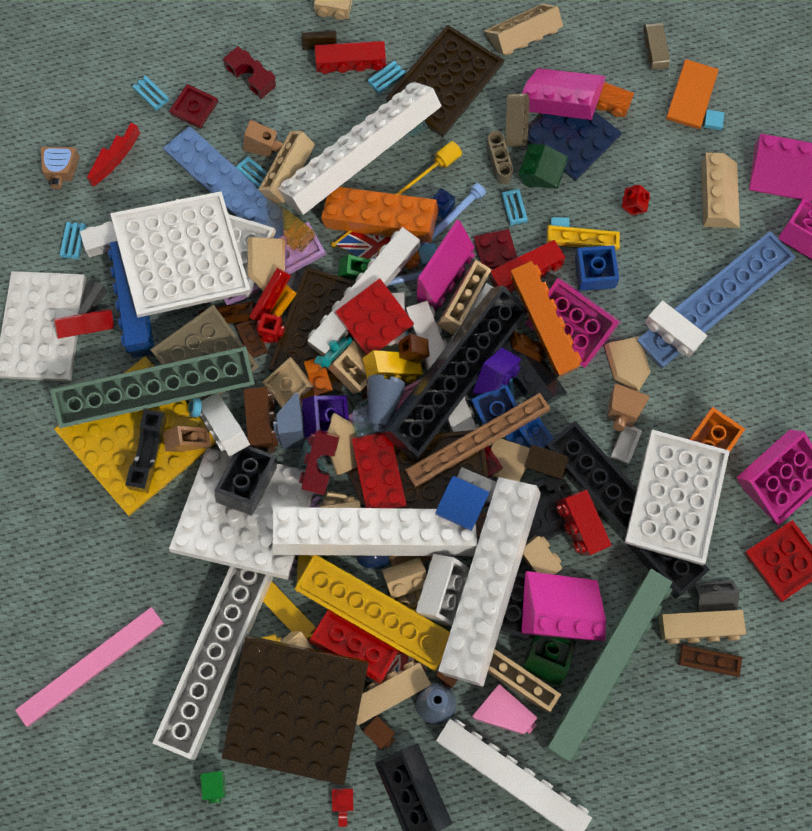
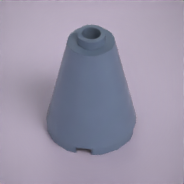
M371 375L368 377L369 425L373 430L382 431L394 415L405 390V382L395 377H390V380L384 379V375Z
M433 682L429 687L419 691L416 697V710L419 716L430 724H442L448 721L456 710V697L453 691L447 685L439 682ZM438 697L442 702L435 704L433 699Z

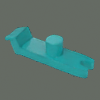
M344 336L338 343L336 340L330 341L328 345L331 350L324 356H317L314 363L328 368L351 344L352 338Z

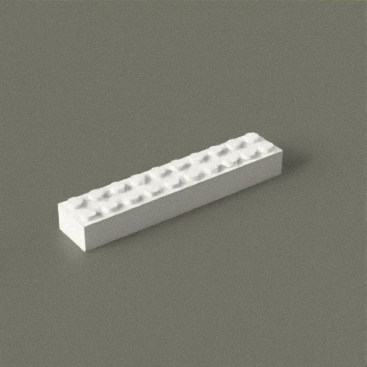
M416 82L408 84L406 89L401 93L395 94L392 100L381 105L374 114L368 115L365 121L354 126L348 134L341 136L334 145L327 147L321 155L311 159L304 168L297 170L294 176L284 180L277 190L287 206L304 215L438 110L441 104L434 89Z
M498 477L438 670L445 676L484 686L541 495L536 485Z
M273 507L272 555L433 556V554L443 556H474L477 548L476 523L473 530L470 531L435 515L437 509Z
M230 566L156 733L153 744L186 758L196 760L243 650L245 637L250 634L274 576Z

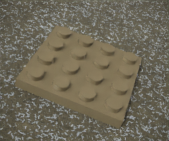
M212 305L152 348L151 351L159 362L164 365L241 348L244 345L216 307ZM247 351L251 370L253 372L259 366ZM213 394L206 395V396H201V397H197V398H200L201 401H202V400L208 398L209 396H211V395H213Z

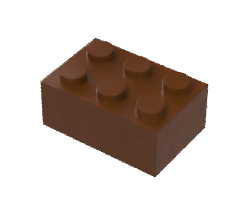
M267 387L244 389L249 446L267 453H276L275 447H279L273 424L276 421L274 411H272L275 410L273 394L269 393Z

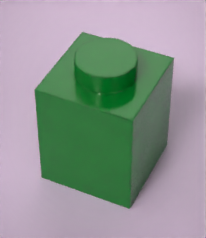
M224 771L201 774L202 800H208V804L220 803L221 798L226 797Z

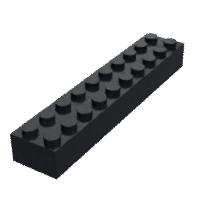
M503 285L489 290L382 429L381 433L407 457L419 458L476 382L483 364L500 350L528 311Z
M574 421L548 442L544 449L569 457L564 471L566 473L565 476L579 492L588 490L596 511L625 542L637 489L580 425ZM627 544L649 570L653 569L672 581L670 585L672 591L670 594L675 599L680 597L710 571L705 564H696Z

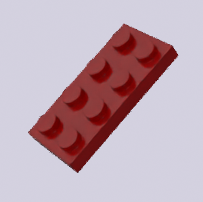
M382 433L353 438L352 443L366 508H406L407 505L393 443Z
M329 609L309 640V643L325 652L369 661L366 676L380 684L399 651Z

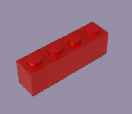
M384 41L315 45L317 72L323 74L333 71L345 73L349 70L362 72L365 69L378 71L386 67Z
M552 240L491 270L489 279L494 287L503 285L512 293L515 290V286L510 277L511 270L532 261L534 265H538L541 271L540 277L543 278L547 275V272L551 270L555 272L561 269L565 256L556 241Z

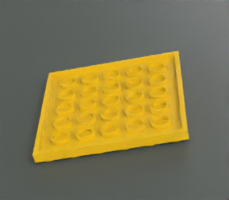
M145 356L125 373L155 366ZM185 400L147 409L165 414L167 420L164 432L176 426L207 428L200 417H190L188 413L189 405ZM144 410L64 428L57 426L54 429L128 516L133 514L200 458L208 449L203 448L184 452L165 451L164 437H162L149 493L129 490L125 486L129 467L137 453L140 424ZM209 431L211 447L209 448H212L216 444V441L214 440L213 436Z

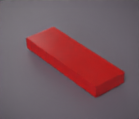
M276 268L249 316L250 318L258 322V320H261L263 313H271L291 277L290 274Z
M108 309L54 319L57 339L114 329L112 310Z

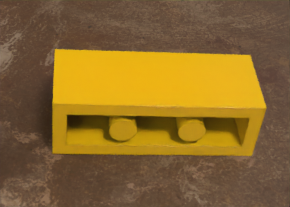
M373 350L362 358L367 380L371 375H384V379L390 380V377H395L406 383H413L418 377L423 375L420 362L417 364L401 359L399 352Z

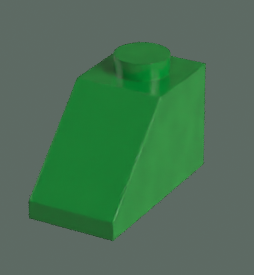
M346 255L340 258L338 276L356 280L360 273H364L368 269L367 266L371 259L353 255Z

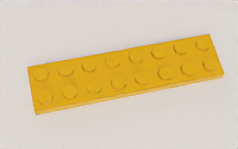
M313 555L295 587L296 591L430 669L437 670L450 635L449 630L418 614L411 608L319 555Z

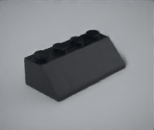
M510 337L506 340L501 348L521 358L519 364L521 369L516 377L512 376L511 378H513L514 383L526 400L540 393L549 405L567 394L544 360L539 362L514 350Z
M418 743L375 763L403 831H440L453 824Z

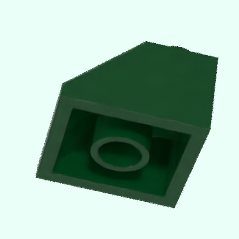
M529 144L518 175L525 186L558 189L568 157L547 145Z
M534 635L522 668L539 678L560 686L569 671L576 642L568 638Z

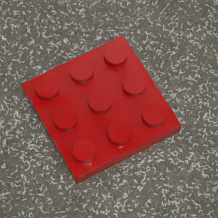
M380 278L334 312L366 355L373 350L380 351L414 325V322Z
M793 520L744 552L780 603L812 582V545Z

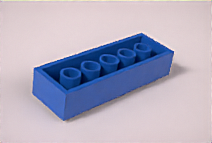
M110 242L111 249L108 250L110 261H113V266L111 267L112 277L116 280L113 288L115 295L118 294L116 308L121 314L118 322L124 334L121 335L122 345L126 348V352L131 354L132 358L154 355L151 351L154 348L150 316L137 318L118 242Z

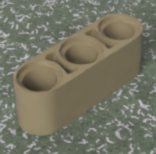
M663 23L644 24L643 33L646 36L644 40L649 52L647 56L648 62L651 63L650 70L669 68L670 57Z
M509 94L507 97L505 133L507 147H525L527 145L528 94Z
M493 131L488 135L487 139L488 154L497 182L507 184L511 181L513 166L503 134Z

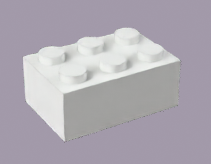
M433 554L426 580L423 583V590L417 603L416 612L439 625L452 627L470 568L454 557Z

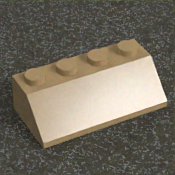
M542 3L484 30V33L497 53L509 55L514 52V49L528 46V43L531 41H539L546 34L550 35L558 32V29L563 27L558 6Z
M706 152L701 162L703 227L740 228L737 163L724 153Z

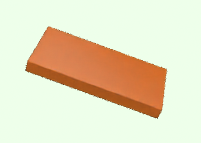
M685 59L666 119L700 129L719 69Z

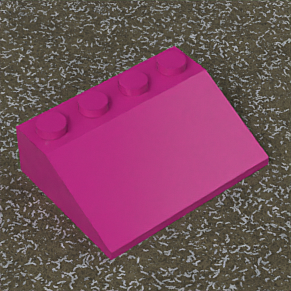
M538 68L526 82L522 94H528L529 112L592 120L606 77Z
M760 134L754 147L749 190L799 200L804 198L812 202V143Z
M803 198L778 239L785 245L796 249L800 254L812 259V203Z
M456 220L418 277L417 301L420 303L428 301L429 307L433 306L434 311L438 307H443L447 299L445 296L448 292L452 293L456 286L454 282L457 278H462L466 270L464 267L467 263L471 264L475 257V254H473L474 245L461 221Z
M557 278L549 289L548 297L550 300L553 299L557 306L556 314L558 317H562L566 326L564 331L566 335L570 334L574 343L572 348L574 352L578 351L582 360L580 365L586 368L621 321L563 279ZM528 319L525 324L535 331L530 319Z
M791 429L787 431L736 477L747 495L777 526L812 496V443L804 431Z
M525 571L522 633L587 641H605L606 617L598 581Z

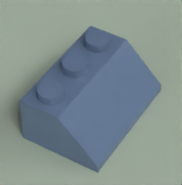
M294 393L276 414L277 421L273 422L278 444H282L283 449L306 447L302 405L299 393Z

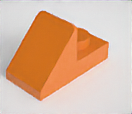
M316 358L305 361L304 364L309 380L314 386L312 388L314 396L332 393L333 389L326 367L315 364Z

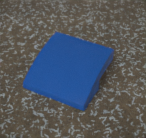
M539 417L505 436L508 441L531 448V445L545 448L546 444L554 438Z
M453 476L435 515L472 531L490 492Z

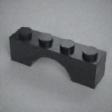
M144 409L140 424L137 453L129 467L125 483L129 490L149 493L167 420L163 412Z

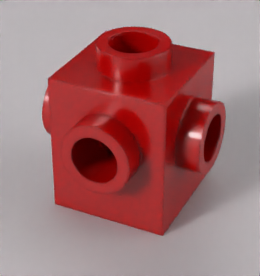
M641 185L625 188L622 208L630 215L646 213L650 193Z
M263 313L261 320H258L256 326L259 338L267 343H278L279 337H283L285 330L282 318L274 314Z

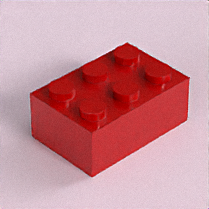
M588 490L576 492L556 501L558 505L556 506L557 512L560 517L563 516L566 523L564 528L567 534L571 535L574 541L572 546L577 554L579 553L580 556L592 555L612 546Z

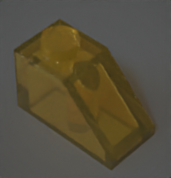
M284 208L282 212L286 244L293 251L297 249L302 253L316 236L313 229Z

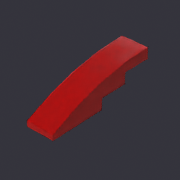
M130 123L123 137L116 135L109 150L101 149L87 176L91 186H96L106 178L131 150L140 135L136 124Z

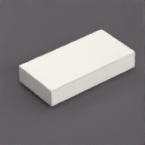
M625 426V429L619 434L610 458L629 465L642 430Z

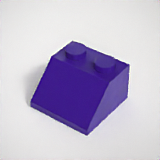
M501 348L483 364L473 393L477 395L495 391L501 386L507 385L511 377H516L519 373L521 358Z
M311 396L302 399L305 438L311 437V434H315L317 429L325 432L328 431L333 413L349 421L347 396Z

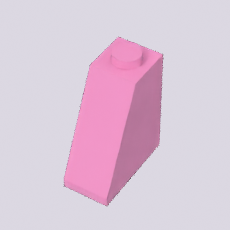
M500 684L472 716L474 720L522 735L526 732L530 734L537 725L535 723L537 717Z

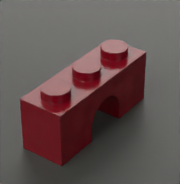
M237 46L223 58L225 68L236 78L243 73L253 74L247 80L248 86L260 99L276 87L275 75L263 68V65L258 60L255 61L247 50H242Z
M318 429L315 434H311L309 445L312 446L311 452L306 453L304 464L307 465L306 472L301 473L299 483L302 484V490L325 495L330 473L322 471L318 467L317 461L323 455L335 456L340 435Z

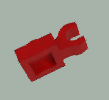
M353 788L332 789V812L339 811V827H348L347 811H354Z

